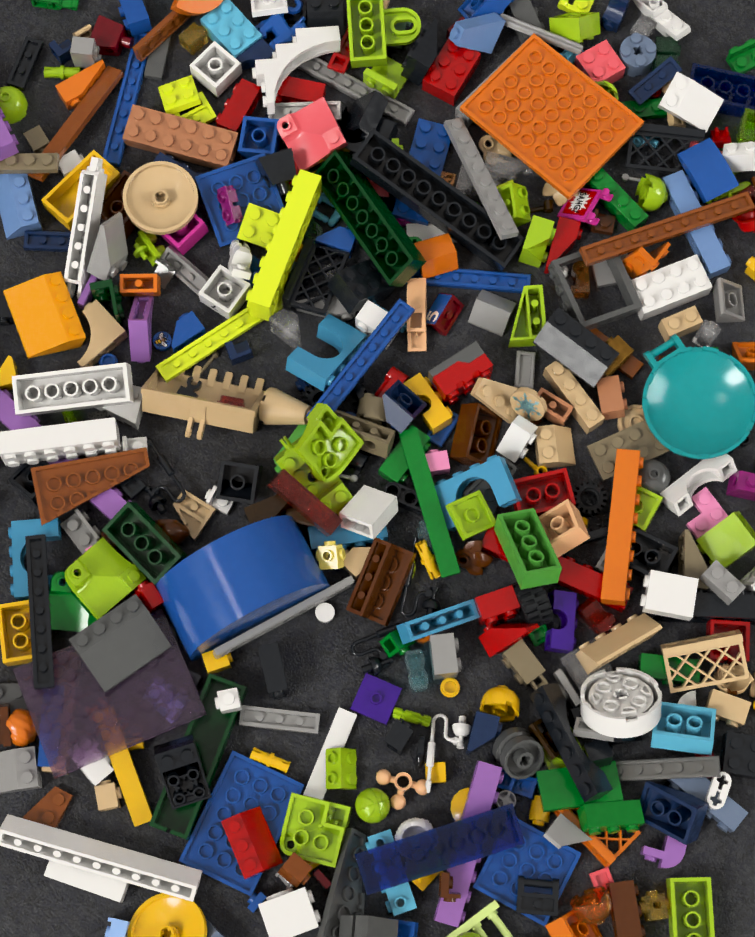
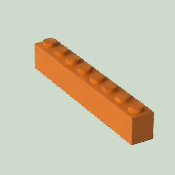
M617 449L601 591L602 604L625 606L626 600H630L631 589L627 588L628 581H632V569H629L630 562H634V550H631L632 543L636 542V531H633L634 524L638 523V513H635V507L640 504V494H637V488L642 485V476L639 475V469H643L644 457H641L640 450Z

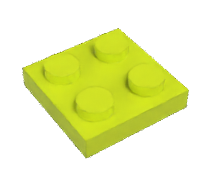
M192 75L158 87L165 112L168 114H175L201 104Z
M248 203L237 239L266 249L268 240H272L274 236L272 234L274 225L280 221L279 213Z

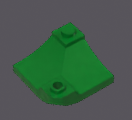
M65 570L58 571L52 576L49 587L51 627L56 630L80 632L97 621V619L74 594L67 582L59 585V580L65 579ZM74 571V575L78 576L79 572Z

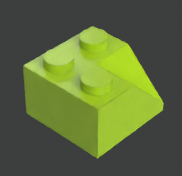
M568 12L550 17V32L577 43L584 42L583 40L594 39V36L601 34L600 13Z
M533 215L518 262L540 268L541 262H546L548 252H545L547 246H551L556 229L553 226L555 221Z

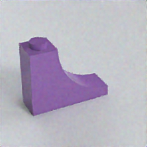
M135 296L128 319L131 361L138 363L150 362L152 355L153 296Z

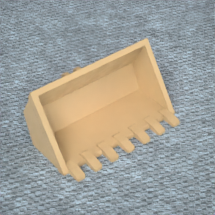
M197 365L192 373L194 380L191 384L197 385L199 381L202 382L201 389L195 391L198 394V398L176 394L181 385L185 388L187 387V380L190 376L184 375L185 371L166 383L156 369L141 387L143 412L188 420L185 437L188 438L192 434L194 422L200 423L197 431L198 440H202L206 424L252 434L257 432L259 404L266 397V395H263L265 391H263L264 379L257 378L255 388L253 389L247 387L249 380L247 375L241 376L239 386L231 384L232 372H226L223 382L216 381L217 369H210L208 379L200 378L202 367Z

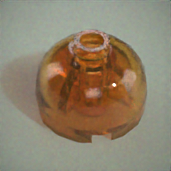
M603 886L584 890L585 895L579 897L577 894L571 899L570 906L575 916L583 923L600 925L605 922V919L612 911L611 895L609 890H605Z

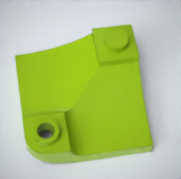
M317 403L307 416L308 423L294 450L311 468V474L318 481L330 482L345 470L364 442L343 418L338 417L327 404Z
M104 537L65 570V580L68 586L97 620L146 579L136 565L121 556ZM74 570L79 572L78 576L74 575Z
M291 792L280 837L282 852L289 856L295 852L303 860L336 868L353 807ZM289 841L294 842L293 848L288 847Z

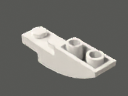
M633 0L646 19L664 37L670 36L678 41L691 32L690 26L668 10V5L663 0Z

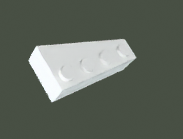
M133 385L135 403L98 407L96 409L138 430L143 414L141 387Z

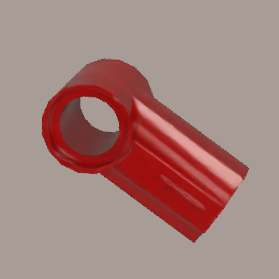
M393 366L386 374L385 381L374 395L382 398V395L397 380L404 383L409 379V376Z

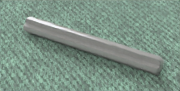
M504 13L500 15L506 20L504 24L506 27L529 36L534 33L544 42L577 55L582 53L583 45Z

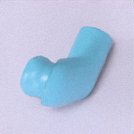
M641 136L633 137V143L636 147H640L645 143ZM653 138L650 144L656 149L660 141Z

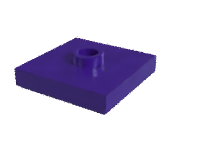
M366 673L350 710L387 725L402 688Z

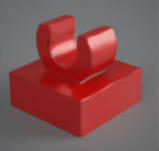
M715 127L714 130L710 131V138L717 148H723L724 144L731 143L728 127H725V130H719L718 127Z

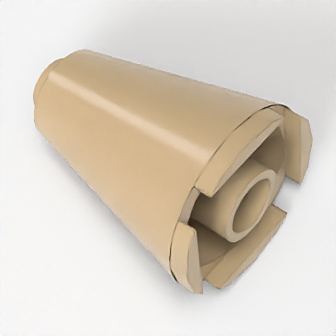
M270 387L264 392L263 395H266L265 400H261L259 404V419L263 421L262 424L307 425L308 418L306 415L312 409L310 405L274 387Z

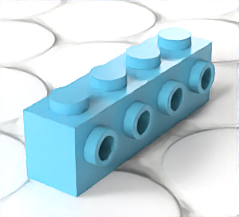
M391 829L367 837L368 842L365 845L368 854L373 853L375 861L371 863L375 874H380L382 881H379L378 884L382 894L386 893L388 901H385L388 913H393V916L416 909L417 906Z

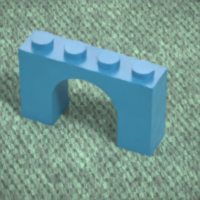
M328 314L319 323L316 337L335 347L340 354L333 358H320L298 346L287 357L285 370L324 392L363 345L367 335Z
M497 455L490 456L482 464H473L469 467V470L456 472L452 475V478L448 480L442 479L435 483L437 496L449 531L454 532L457 528L445 506L462 498L464 489L472 481L486 480L490 484L500 507L506 508L522 500L505 458Z
M59 518L41 526L40 519L11 521L8 535L9 539H12V546H9V555L13 560V565H10V575L13 577V584H11L10 590L11 595L17 601L29 600L28 576L24 566L26 554L25 536L45 534L46 541L62 540L61 521ZM48 575V577H49V587H50V581H51V578H52L53 575ZM64 578L59 580V585L64 584Z

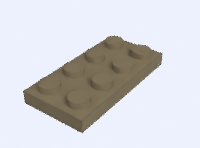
M645 420L587 446L602 481L614 477L617 449L640 450L644 461L670 452L669 449L654 437Z

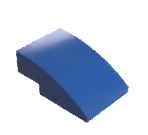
M711 138L677 154L686 175L690 178L692 187L696 188L702 203L708 202L739 186L727 161Z

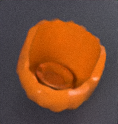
M16 709L6 721V726L11 732L12 743L16 746H27L38 735L40 729L38 718L28 710Z

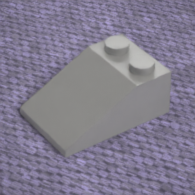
M120 212L100 225L86 272L101 280L114 278L118 272L126 268L128 263L126 261L128 249L123 216Z
M31 746L0 752V794L43 788L41 768L37 766L39 748Z

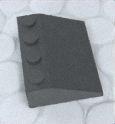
M136 594L69 639L72 648L105 693L172 647Z

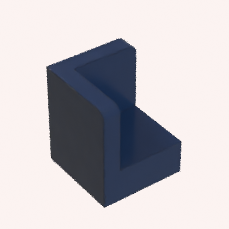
M69 39L60 45L55 40L48 44L51 53L62 65L72 59L70 54L72 42Z
M232 341L225 343L232 366L254 358L247 341L233 345Z

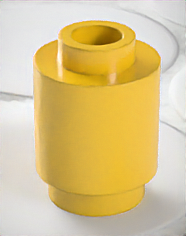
M534 795V800H531L529 820H532L533 825L544 826V823H549L550 812H543L540 796Z

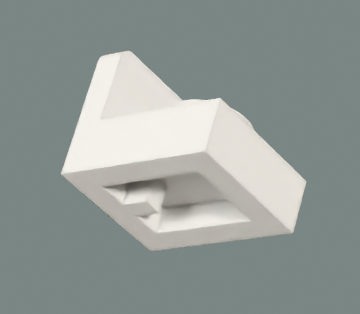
M122 436L120 452L146 447L148 453L147 437L127 438Z
M214 485L205 495L206 503L228 516L235 501L216 499L217 486Z

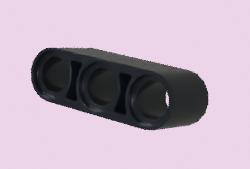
M389 482L385 485L384 492L387 493L390 489H395L398 492L395 496H397L399 507L423 516L415 490L396 482ZM412 496L415 498V502L409 504L405 501V498Z

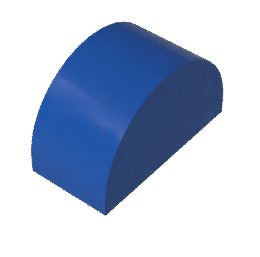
M281 515L237 529L202 547L170 569L158 581L156 587L164 601L162 605L190 660L194 662L200 659L203 653L212 651L330 587V584L323 571L319 568L316 558L293 517Z

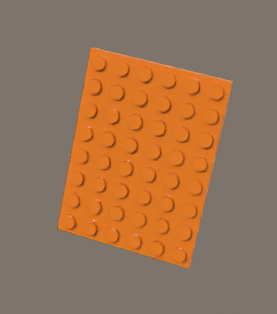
M534 33L460 106L462 113L568 200L644 125V121Z

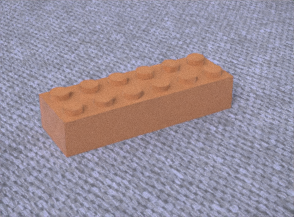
M133 104L122 139L127 146L157 154L159 152L165 155L170 154L175 159L218 169L233 164L240 137L238 132Z

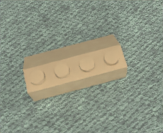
M645 613L640 616L634 614L626 619L628 623L624 625L619 623L611 628L612 632L606 635L603 632L595 637V642L590 644L588 641L579 646L580 651L575 655L589 675L652 638L663 628L661 624Z

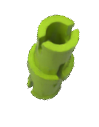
M65 65L60 67L44 66V78H60L65 80V78H70L82 70L81 67H65Z

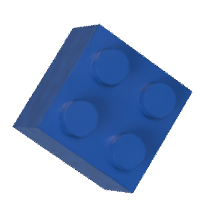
M243 116L238 152L242 158H250L262 153L269 155L279 152L281 136L277 130L279 119Z

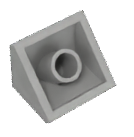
M721 277L717 278L713 286L716 323L745 321L742 286Z
M482 289L475 300L468 323L503 336L517 303Z

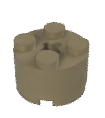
M365 393L364 397L359 400L356 417L392 429L391 425L386 421L383 398L376 397L371 393Z

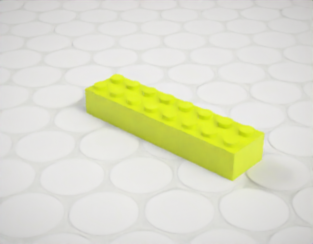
M300 169L298 175H294L292 191H288L286 195V206L280 210V221L274 225L272 231L274 236L272 240H268L266 256H262L259 267H261L260 271L255 273L253 278L254 286L252 290H248L246 296L249 315L269 322L272 320L322 193L321 176Z

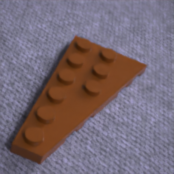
M147 448L31 468L41 526L149 468Z

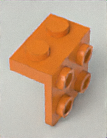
M666 242L650 253L641 246L623 257L621 260L628 275L634 279L645 275L649 269L653 271L660 264L658 262L659 259L668 254L669 251L667 249L671 244Z

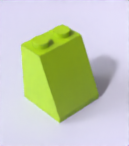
M740 511L733 512L696 540L699 543L697 547L703 554L706 553L709 556L710 564L717 560L727 568L755 548V531Z

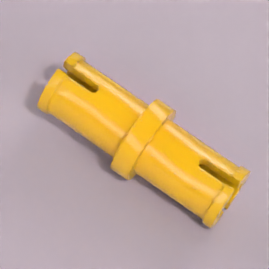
M427 541L417 542L415 547L421 557L420 562L425 566L430 579L433 580L440 577L435 556L431 553Z
M255 747L250 755V759L284 773H287L291 761L274 756L275 753L271 752L269 754Z

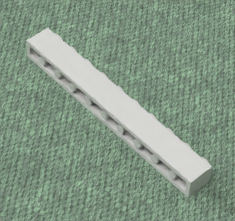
M7 814L0 827V846L191 902L194 901L199 887L202 871L9 814Z

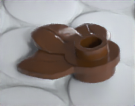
M482 540L467 542L464 549L458 550L455 554L458 565L465 568L472 575H483L482 567L488 566L493 561V557L481 551ZM461 557H465L467 561H463Z

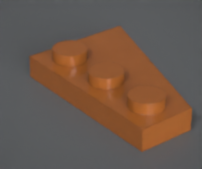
M55 786L22 818L57 828L74 796Z

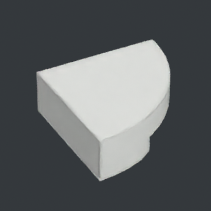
M696 690L684 694L677 704L696 706Z

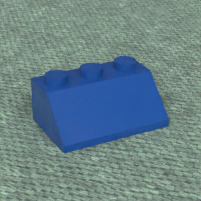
M465 0L458 8V11L465 19L493 12L501 15V13H504L505 8L514 0Z

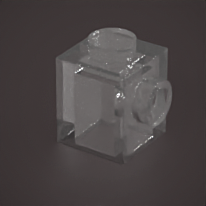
M705 319L692 342L700 347H711L721 328L715 322Z

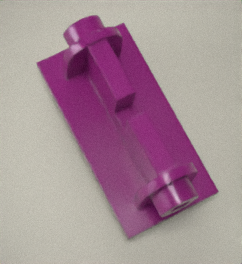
M233 185L219 188L217 190V198L221 203L222 217L226 222V226L242 222L241 218L243 216L240 205L233 206V203L238 202L236 189L233 188Z

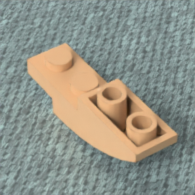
M410 278L407 281V304L414 308L415 311L407 320L408 352H427L426 278Z

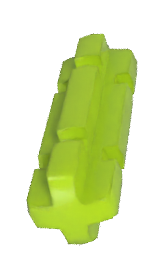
M398 707L394 708L392 715L395 719L400 720L402 718L404 721L414 724L420 723L425 727H429L431 722V716H422L420 713L409 710L403 711L402 708Z

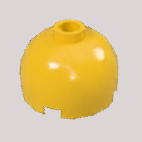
M498 685L485 692L481 699L480 712L500 717L499 722L513 721L515 716L519 717L520 701L513 690L505 685Z

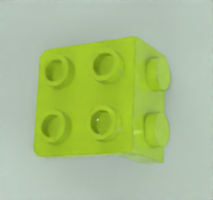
M387 57L388 65L373 66L372 69H365L363 72V82L368 87L379 90L383 95L395 99L408 79L401 76L404 69L401 67L402 64Z

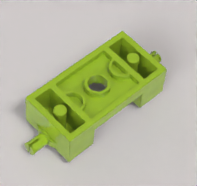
M283 436V439L281 438L279 441L285 449L274 457L276 463L287 477L289 476L293 483L299 487L300 492L308 500L322 521L337 513L339 515L345 504L353 498L352 493L339 477L330 482H321L317 479L310 481L308 474L312 471L311 468L294 450L301 437L291 443L286 436Z

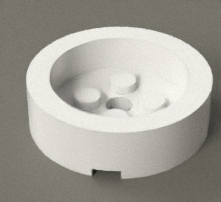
M616 667L615 671L608 672L603 669L590 675L581 686V717L589 728L602 735L614 738L637 737L651 731L660 721L662 691H660L657 681L642 671L624 667Z

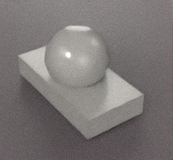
M558 669L555 671L553 676L566 700H569L573 708L580 705V698L563 670Z

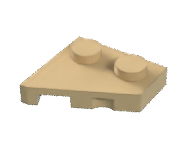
M185 490L186 497L184 501L180 503L174 502L173 506L184 525L190 530L191 537L196 541L216 512V509ZM182 492L180 493L177 499H180L182 497Z

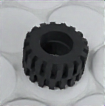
M518 582L512 584L520 604L518 613L523 623H538L539 626L553 621L552 606L543 586L521 590Z

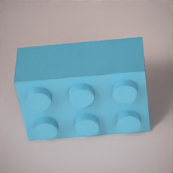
M224 0L217 8L200 18L202 30L213 42L218 43L234 58L263 38L262 34L230 0Z
M662 702L660 721L652 730L651 747L711 756L714 743L716 709Z

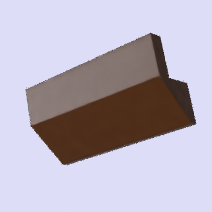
M375 538L346 610L388 627L417 554Z

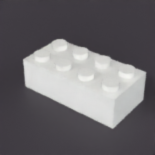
M697 254L631 280L643 305L637 313L641 321L709 295L713 287Z

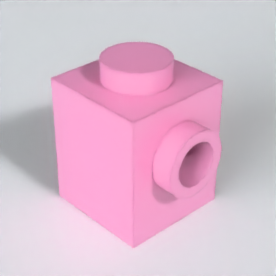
M433 449L425 453L431 476L450 473L447 450L439 451L438 449Z

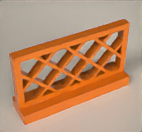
M578 808L552 811L557 817L560 813L581 829L577 813ZM622 830L618 832V838L608 837V831L604 832V837L590 836L589 833H585L592 840L581 843L604 867H608L641 832L639 830L633 832L634 834L630 838H622ZM608 841H618V851L615 854L608 849Z

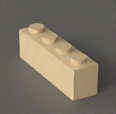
M557 361L545 367L543 376L559 398L574 407L572 415L585 433L589 434L601 426L605 417L573 374Z

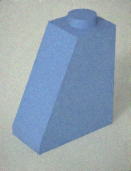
M493 12L456 21L450 32L449 39L458 47L491 54L506 20L498 13Z

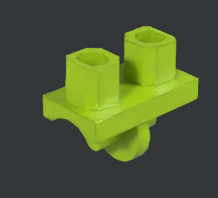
M143 230L138 231L137 234L139 236L134 244L136 249L133 253L134 257H142L143 260L148 259L153 267L157 266L158 264L154 261L161 258L166 250L163 245L157 247L153 245L157 241L155 234L145 233Z

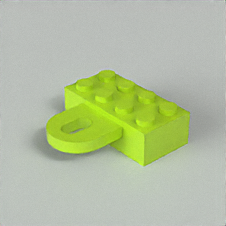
M346 0L352 68L388 65L387 46L411 44L421 33L420 17L412 9L405 7L384 9V0ZM400 22H411L414 25L411 30L398 31L394 28Z

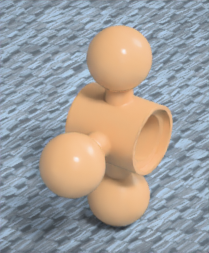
M381 769L376 773V781L380 785L394 783L397 794L391 797L390 804L395 810H401L405 807L406 799L403 795L410 788L415 789L419 795L428 794L425 787V779H420L417 782L412 781L411 776L406 772L398 773L395 777L386 769ZM400 777H406L409 784L407 787L402 788L398 785L397 780Z

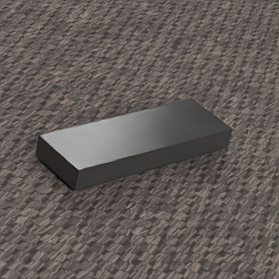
M172 34L148 56L144 72L145 78L163 80Z

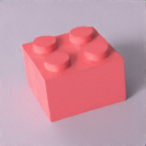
M607 40L577 55L574 61V65L597 82L608 81L613 84L623 78L626 69Z

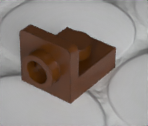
M595 208V218H599L600 221L596 226L591 225L590 232L612 236L616 216L598 213L599 209Z
M440 871L439 897L444 898L443 901L456 902V898L461 899L460 893L449 892V889L453 888V876H450L448 871Z

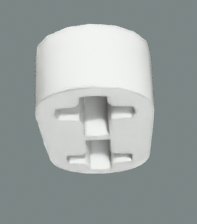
M721 772V777H712L705 798V802L709 803L708 807L710 809H720L725 804L732 782L730 775L726 772ZM724 776V781L727 783L718 789L719 782L717 778ZM716 792H718L717 799L720 800V803L714 806L710 797H715Z

